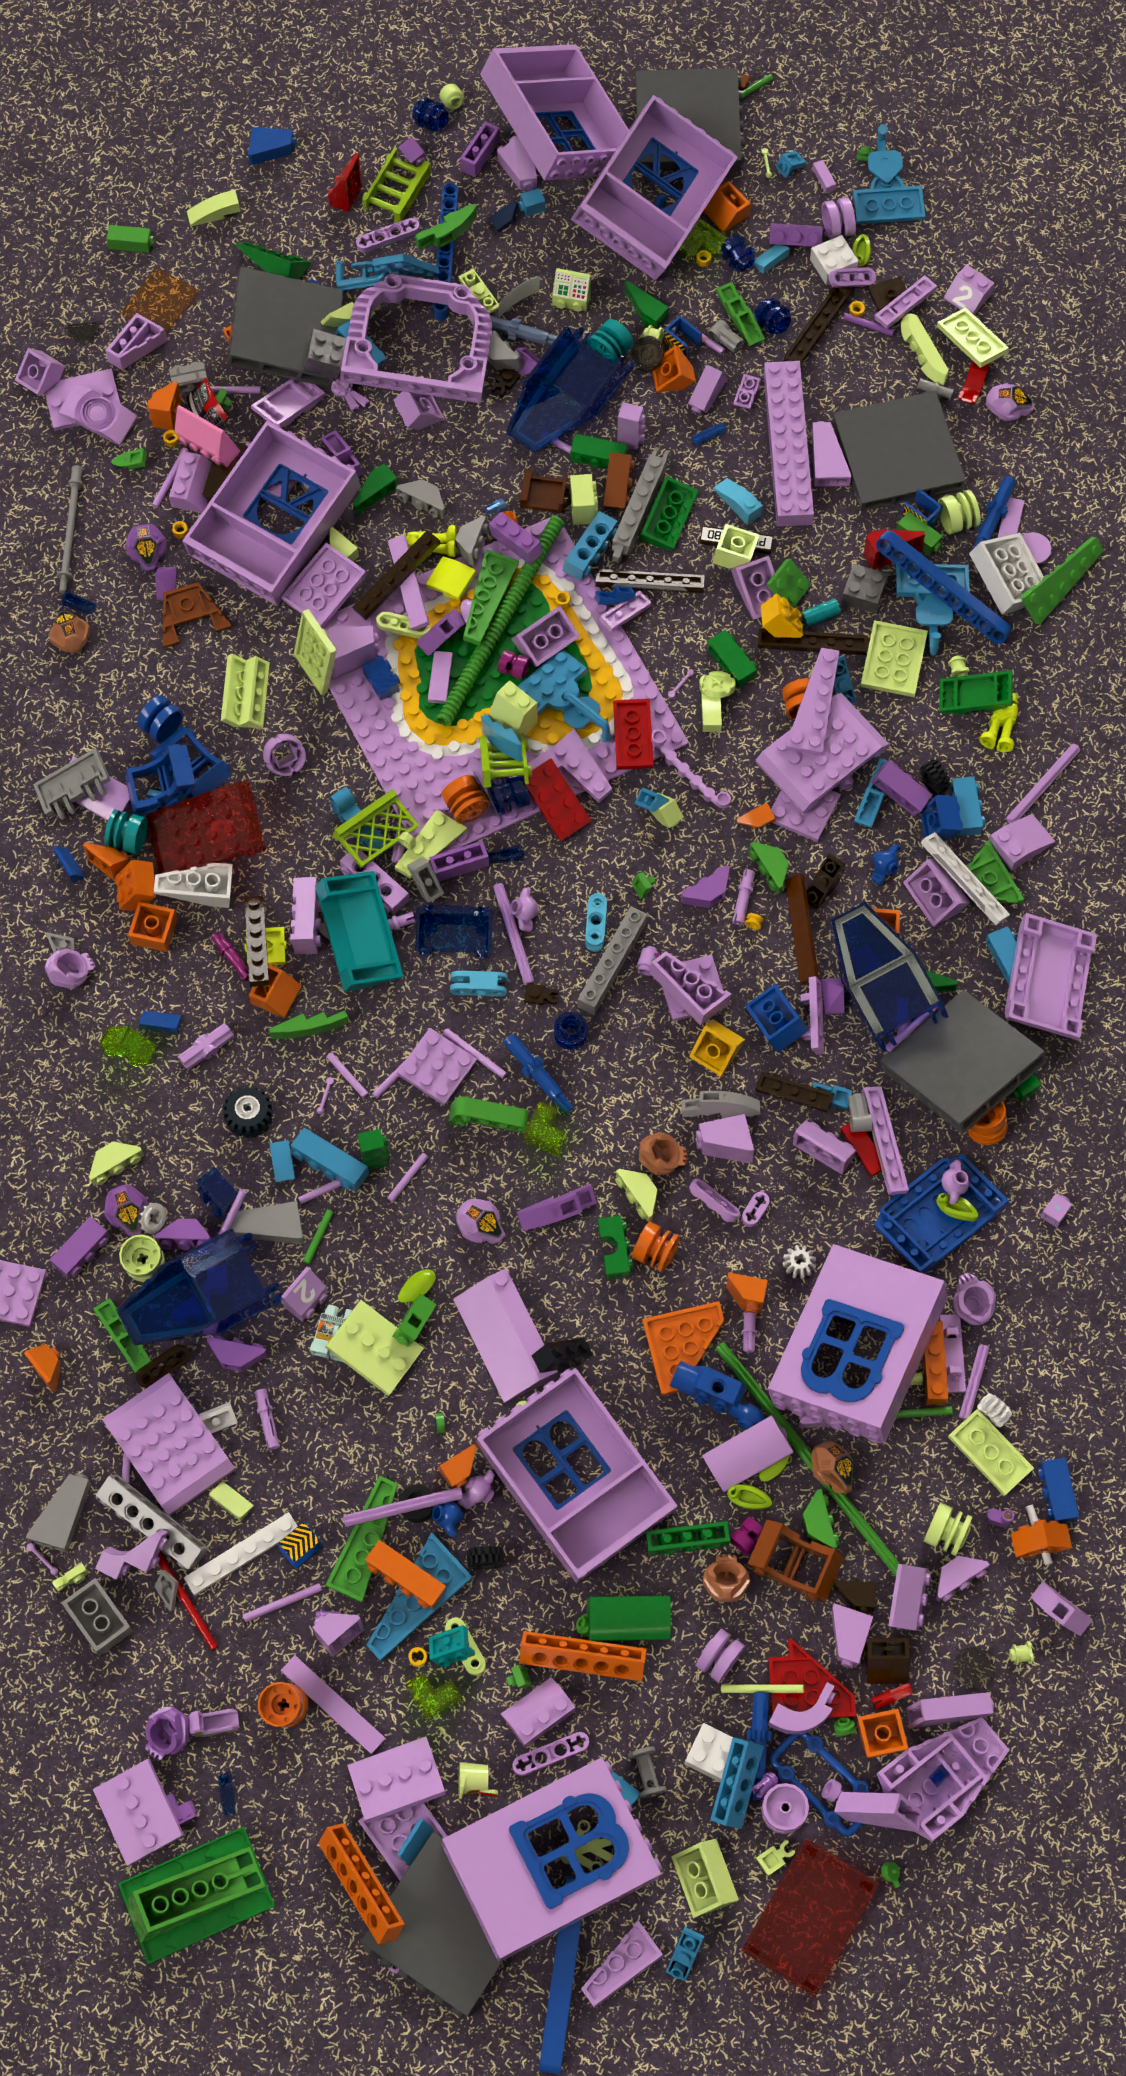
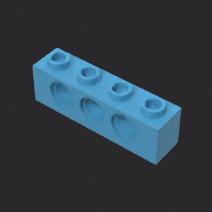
M599 511L565 559L562 571L580 581L584 576H588L592 570V564H596L599 561L601 551H605L610 543V538H614L618 521Z
M732 1738L711 1821L742 1829L763 1752V1745L744 1739Z

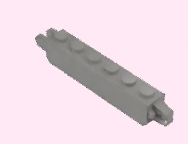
M655 447L653 453L649 455L613 538V562L620 563L623 554L628 556L631 554L666 472V463L670 451L666 450L661 458L658 457L659 448Z

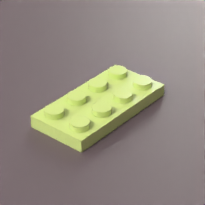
M967 308L948 316L937 324V328L980 368L1002 357L1009 351V347Z
M978 1409L948 1436L1003 1496L1034 1469Z

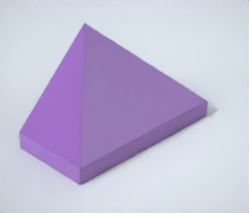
M526 347L516 349L522 357L521 363L523 368L518 369L520 375L547 372L551 369Z
M158 567L155 573L157 600H163L164 592L176 589V567Z
M841 978L821 979L825 1015L844 1014V987Z

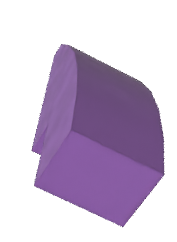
M336 430L321 437V441L330 457L335 456L344 465L349 464L353 466L358 477L363 475L360 463L352 454L351 448Z

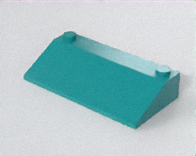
M375 872L322 878L315 888L344 992L362 990L403 978Z

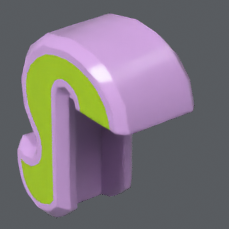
M226 1709L204 1714L200 1711H194L188 1716L189 1731L195 1737L212 1736L223 1732L231 1733L240 1728L238 1711L236 1709Z

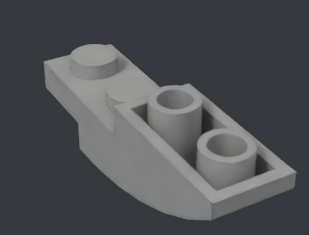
M700 1091V1098L682 1100L681 1112L682 1117L721 1113L723 1119L745 1114V1117L761 1115L760 1100L743 1094L727 1091Z

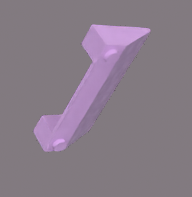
M506 1268L488 1276L453 1299L504 1403L558 1378L557 1370L540 1373L531 1356L543 1347L544 1343Z

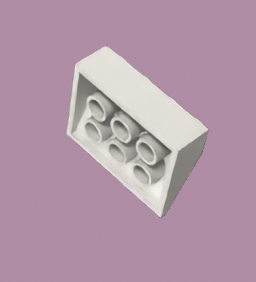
M1021 533L982 541L969 553L1002 615L1024 608L1025 605L1020 597L1033 585H1038L1044 577Z

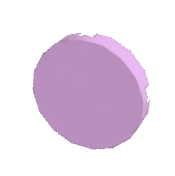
M1035 532L1022 535L1037 565L1046 563L1050 558L1052 549L1049 540L1042 534Z

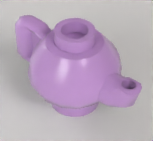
M530 887L523 888L520 897L513 900L510 905V911L518 919L520 930L527 932L532 931L533 922L531 919L539 913L538 905L530 897Z
M960 1160L953 1161L950 1164V1169L943 1174L941 1179L944 1190L950 1194L949 1203L952 1205L958 1201L959 1196L964 1194L969 1187L968 1175L961 1170Z
M489 1469L485 1476L468 1477L466 1479L468 1482L464 1484L465 1493H463L462 1499L457 1500L458 1504L465 1509H470L481 1501L485 1504L488 1503L494 1495V1490L490 1487L495 1474Z

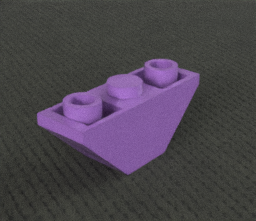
M453 609L421 637L416 644L427 656L431 655L465 625L462 615L456 609Z
M728 865L723 868L719 867L709 877L701 878L695 886H689L684 889L681 894V902L687 905L711 908L725 899L730 867Z
M177 1219L155 1235V1240L160 1248L164 1250L198 1249L206 1251L216 1249L213 1240L197 1219Z
M207 1336L208 1345L222 1368L243 1372L267 1357L266 1348H263L264 1346L253 1343L251 1346L244 1344L241 1340L233 1339V1341H227L221 1336Z

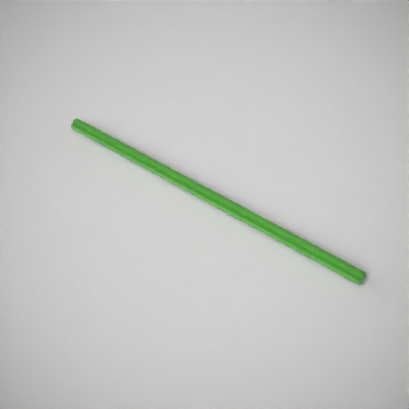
M720 1343L716 1347V1351L745 1385L746 1389L769 1417L771 1415L774 1416L780 1427L786 1429L788 1442L813 1472L812 1452L773 1405L772 1401L726 1343ZM822 1483L896 1577L898 1564H900L848 1497L843 1493H835L832 1486L829 1487Z

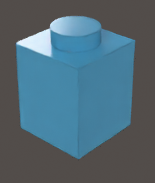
M540 188L520 194L518 205L520 211H524L526 217L546 211L545 199Z

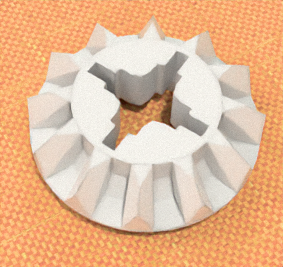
M149 1203L148 1206H143L144 1211L140 1213L142 1217L138 1222L141 1223V1229L145 1233L155 1234L164 1226L166 1212L161 1204Z

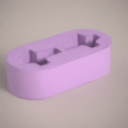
M757 1192L751 1198L742 1214V1222L746 1226H756L764 1215L770 1202L766 1193ZM761 1197L764 1198L765 1204L761 1203L759 1208H757L756 1199L760 1200ZM755 1211L754 1219L756 1220L748 1221L746 1215L750 1216Z

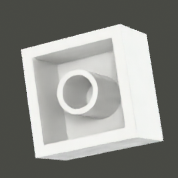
M842 235L811 248L810 261L826 286L830 284L828 277L831 271L839 268H858V259Z
M703 1723L685 1760V1765L721 1782L733 1737Z

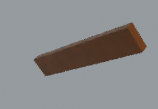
M799 873L785 879L799 980L800 983L806 984L809 982V977L816 976L819 979L805 878L804 874Z

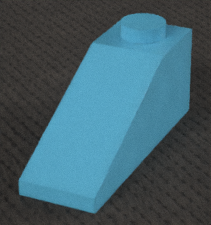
M726 478L713 487L716 493L747 525L761 516L762 504L752 493Z

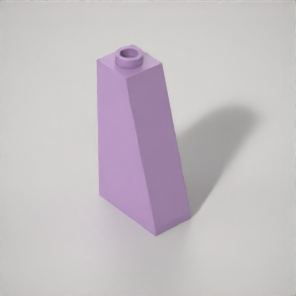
M813 422L814 487L850 486L851 473L831 422Z
M990 1692L922 1699L905 1709L909 1729L987 1717L994 1713V1702L990 1697Z
M840 1792L834 1810L835 1813L846 1821L919 1832L924 1813L898 1793Z

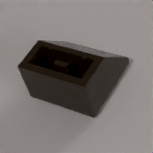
M867 1638L865 1642L867 1684L909 1683V1638Z

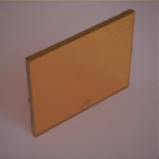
M156 267L123 308L121 314L132 319L138 313L164 328L167 333L199 293V290Z

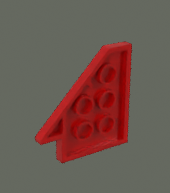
M788 1639L789 1656L768 1658L770 1685H804V1693H771L772 1715L778 1703L796 1712L811 1709L817 1703L828 1682L834 1686L832 1692L836 1694L830 1705L826 1703L827 1706L832 1708L827 1719L856 1717L855 1695L792 1639Z

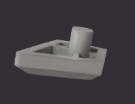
M49 932L46 933L53 953L66 948L75 951L74 938Z
M162 1570L154 1587L171 1612L175 1608L178 1581L166 1570Z

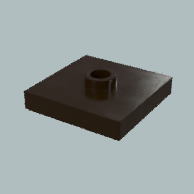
M901 276L868 286V291L878 312L907 290Z

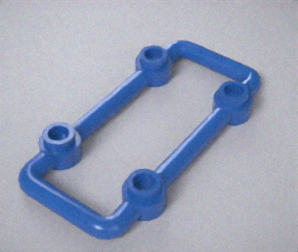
M809 1732L789 1734L769 1757L771 1766L778 1772L779 1780L782 1783H789L800 1788L806 1795L808 1802L824 1817V1824L828 1828H835L846 1837L854 1835L863 1823L853 1822L849 1828H846L841 1823V1817L837 1813L829 1811L794 1777L795 1772L793 1768L787 1765L783 1766L777 1759L801 1736L807 1742V1749L811 1753H818L852 1786L853 1792L870 1793L868 1783L863 1780L858 1781L823 1747V1740L819 1736H812Z

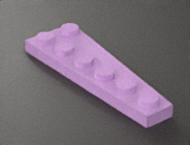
M821 648L785 749L822 755L839 657L838 650Z

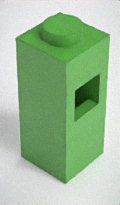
M109 225L106 239L109 249L149 253L150 247L154 246V236L151 235V230L148 228Z
M909 511L897 523L896 530L924 531L925 538L922 551L927 555L931 556L933 552L937 553L942 547L943 536Z
M420 1293L409 1307L392 1337L400 1344L409 1347L416 1340L437 1304Z

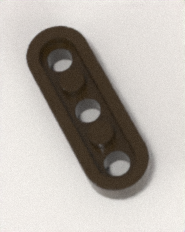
M183 1344L174 1345L136 1372L135 1379L137 1383L143 1388H148L166 1374H171L186 1364L190 1359V1351ZM181 1351V1354L176 1356V1353ZM164 1362V1365L159 1367V1364ZM144 1374H148L146 1378H142Z

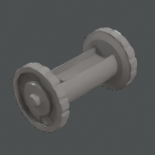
M654 1746L640 1748L628 1754L629 1759H636L644 1791L639 1793L640 1799L655 1797L667 1791L666 1786L658 1785L650 1756L655 1752ZM650 1780L654 1783L652 1787L647 1786V1782Z

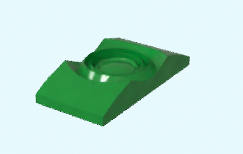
M1012 670L940 679L939 712L942 714L964 715L977 710L996 711L1013 705Z

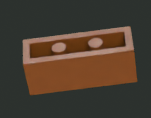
M610 452L603 504L604 509L625 511L626 506H628L630 496H627L628 489L632 488L633 478H630V471H634L635 460H632V455Z

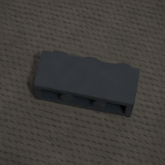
M585 1338L546 1343L531 1356L539 1372L543 1373L577 1367L593 1354Z

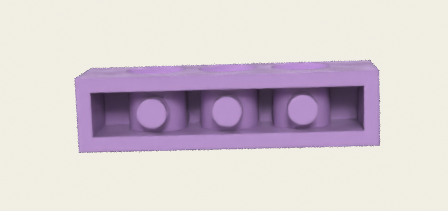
M358 850V856L362 861L368 858L365 853ZM349 853L340 860V870L344 875L375 872L386 913L390 912L395 915L410 901L409 893L375 862H369L362 867L365 869L364 871L357 872L356 870L360 866ZM384 892H390V893H391V894L388 895V896L382 895Z

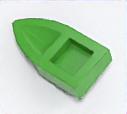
M144 448L128 451L114 458L111 463L116 466L127 467L129 470L145 467L147 452Z

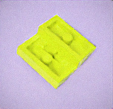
M443 556L425 585L428 589L442 592L445 597L460 600L477 572L461 562Z

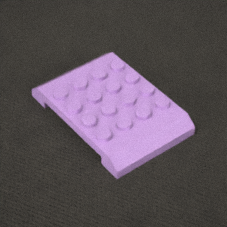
M842 693L832 696L822 755L785 749L792 730L790 729L763 750L757 757L756 763L804 815L818 804L820 798L873 757H878L887 750L889 743Z
M1026 913L1019 926L1005 1007V1018L1078 1040L1081 1036L1083 1024L1081 1014L1091 954L1095 950L1097 934Z
M169 1373L102 1419L169 1516L236 1470Z

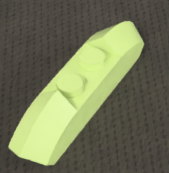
M910 313L903 316L901 321L902 336L906 342L910 343L911 350L917 353L920 365H923L921 370L934 382L944 385L948 375V368L917 315Z

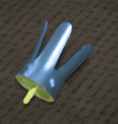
M500 498L492 504L482 507V509L487 508L488 510L484 515L495 513L494 519L500 512L503 513L508 510L506 504L508 501L505 502Z

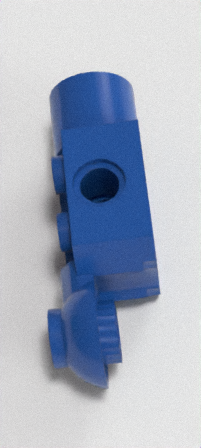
M684 1361L679 1362L669 1385L670 1387L690 1395L699 1404L705 1405L706 1403L713 1406V1409L717 1412H727L728 1415L737 1418V1424L745 1429H749L766 1419L759 1408L747 1403L740 1405L745 1392V1385L742 1382L707 1366H693Z

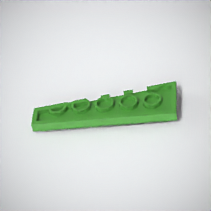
M1097 537L1089 538L1074 553L1070 554L1063 564L1057 565L1050 575H1045L1038 585H1033L1020 597L1034 623L1041 624L1104 552Z
M488 549L485 550L463 635L464 641L478 646L481 645L519 566V560Z
M379 1475L363 1510L392 1504L398 1484ZM389 1517L354 1526L326 1583V1587L363 1603L372 1572L366 1568L368 1565L365 1559L379 1540L382 1541Z

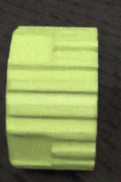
M403 832L398 838L399 842L407 849H412L417 843L416 839L407 832Z

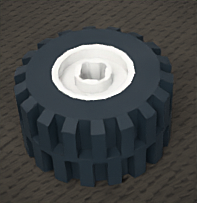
M245 1085V1088L241 1089L240 1086L237 1087L236 1092L234 1090L230 1092V1097L227 1096L225 1098L226 1103L223 1104L225 1123L229 1126L231 1132L235 1131L236 1136L239 1137L242 1134L243 1138H247V1135H251V1138H254L256 1133L260 1136L263 1134V1129L267 1130L269 1128L268 1124H271L273 1116L272 1104L269 1096L265 1095L262 1089L258 1091L256 1086L249 1088V1085Z

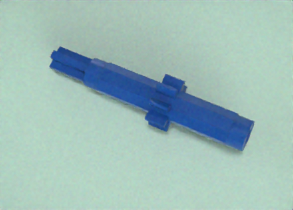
M1005 476L992 502L988 501L985 507L987 515L979 530L973 549L980 542L990 540L1000 518L1005 519L1008 513L1006 505L1016 484V480L1013 477Z
M514 1034L508 1036L503 1043L523 1066L521 1071L526 1078L531 1076L552 1101L554 1100L566 1115L573 1109V1106L562 1094V1090L544 1070L545 1062L539 1056L534 1058Z
M754 1692L752 1730H747V1740L764 1746L754 1785L763 1779L766 1771L767 1741L772 1742V1731H767L769 1693ZM753 1791L751 1792V1800H763V1797L758 1798L756 1796L759 1791L755 1794Z

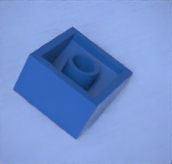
M936 795L922 809L920 814L924 838L935 832L943 841L955 838L962 831L963 823L960 819V806L957 802V796Z

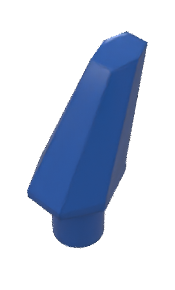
M663 193L660 197H655L654 205L657 208H663L664 202L668 199L667 194Z

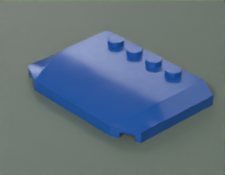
M960 1154L955 1158L948 1159L947 1157L939 1160L908 1185L909 1191L907 1194H897L885 1203L880 1210L877 1221H875L874 1228L917 1272L924 1274L1001 1214L1009 1204V1200L963 1154ZM955 1160H960L961 1170L966 1172L969 1180L968 1190L961 1194L960 1197L970 1202L977 1210V1221H965L950 1217L938 1207V1195L941 1193L949 1194L942 1186V1176L950 1169V1164Z

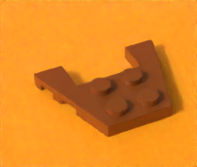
M199 582L163 593L164 649L179 644L174 627L210 616L216 633L232 628L230 622L224 617L220 609L216 607Z

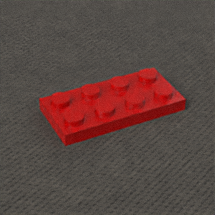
M650 699L613 700L616 769L654 768Z
M552 758L532 770V777H528L529 784H525L524 776L520 778L559 841L564 840L591 822L588 814Z

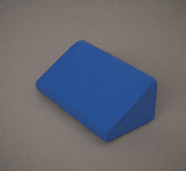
M59 846L53 847L56 858L71 882L75 883L83 879L85 875L69 850Z
M144 1010L139 1026L140 1029L178 1034L182 1016Z

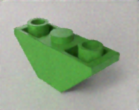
M757 842L750 843V858L758 863L759 872L769 880L768 885L772 891L775 890L780 895L788 872L789 862L780 848Z
M818 1489L802 1515L806 1536L816 1543L837 1550L839 1539L837 1533L833 1534V1516L831 1513L828 1514L826 1506H829L826 1494L822 1493V1489Z

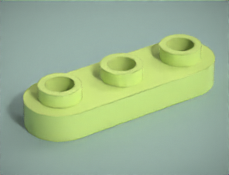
M381 612L376 618L377 627L380 630L420 639L430 630L428 625L413 631L408 616L391 612Z
M452 1618L447 1621L445 1631L451 1630L453 1625H466L461 1619ZM468 1630L469 1647L475 1651V1655L461 1662L469 1674L477 1676L484 1672L486 1663ZM473 1661H478L479 1665L477 1667H473L471 1663Z

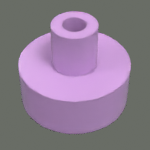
M830 1779L822 1790V1797L830 1802H833L836 1798L838 1799L840 1792H842L841 1783Z

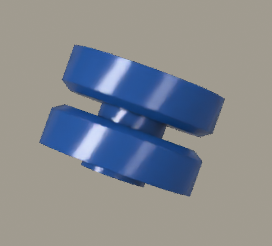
M158 695L151 699L142 709L137 725L142 731L149 733L150 737L156 742L162 743L180 727L184 713L179 707L174 704L172 705L171 701L165 696Z

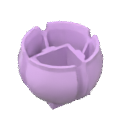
M285 733L278 734L276 738L272 737L267 741L263 750V759L266 762L267 768L274 774L291 776L293 771L298 772L303 767L306 753L302 742L298 738ZM286 744L291 754L277 761L273 750Z

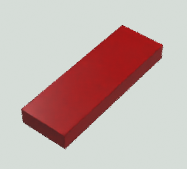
M850 1123L841 1127L840 1131L848 1143L856 1150V1155L869 1175L873 1177L882 1172L876 1146L866 1132H851Z

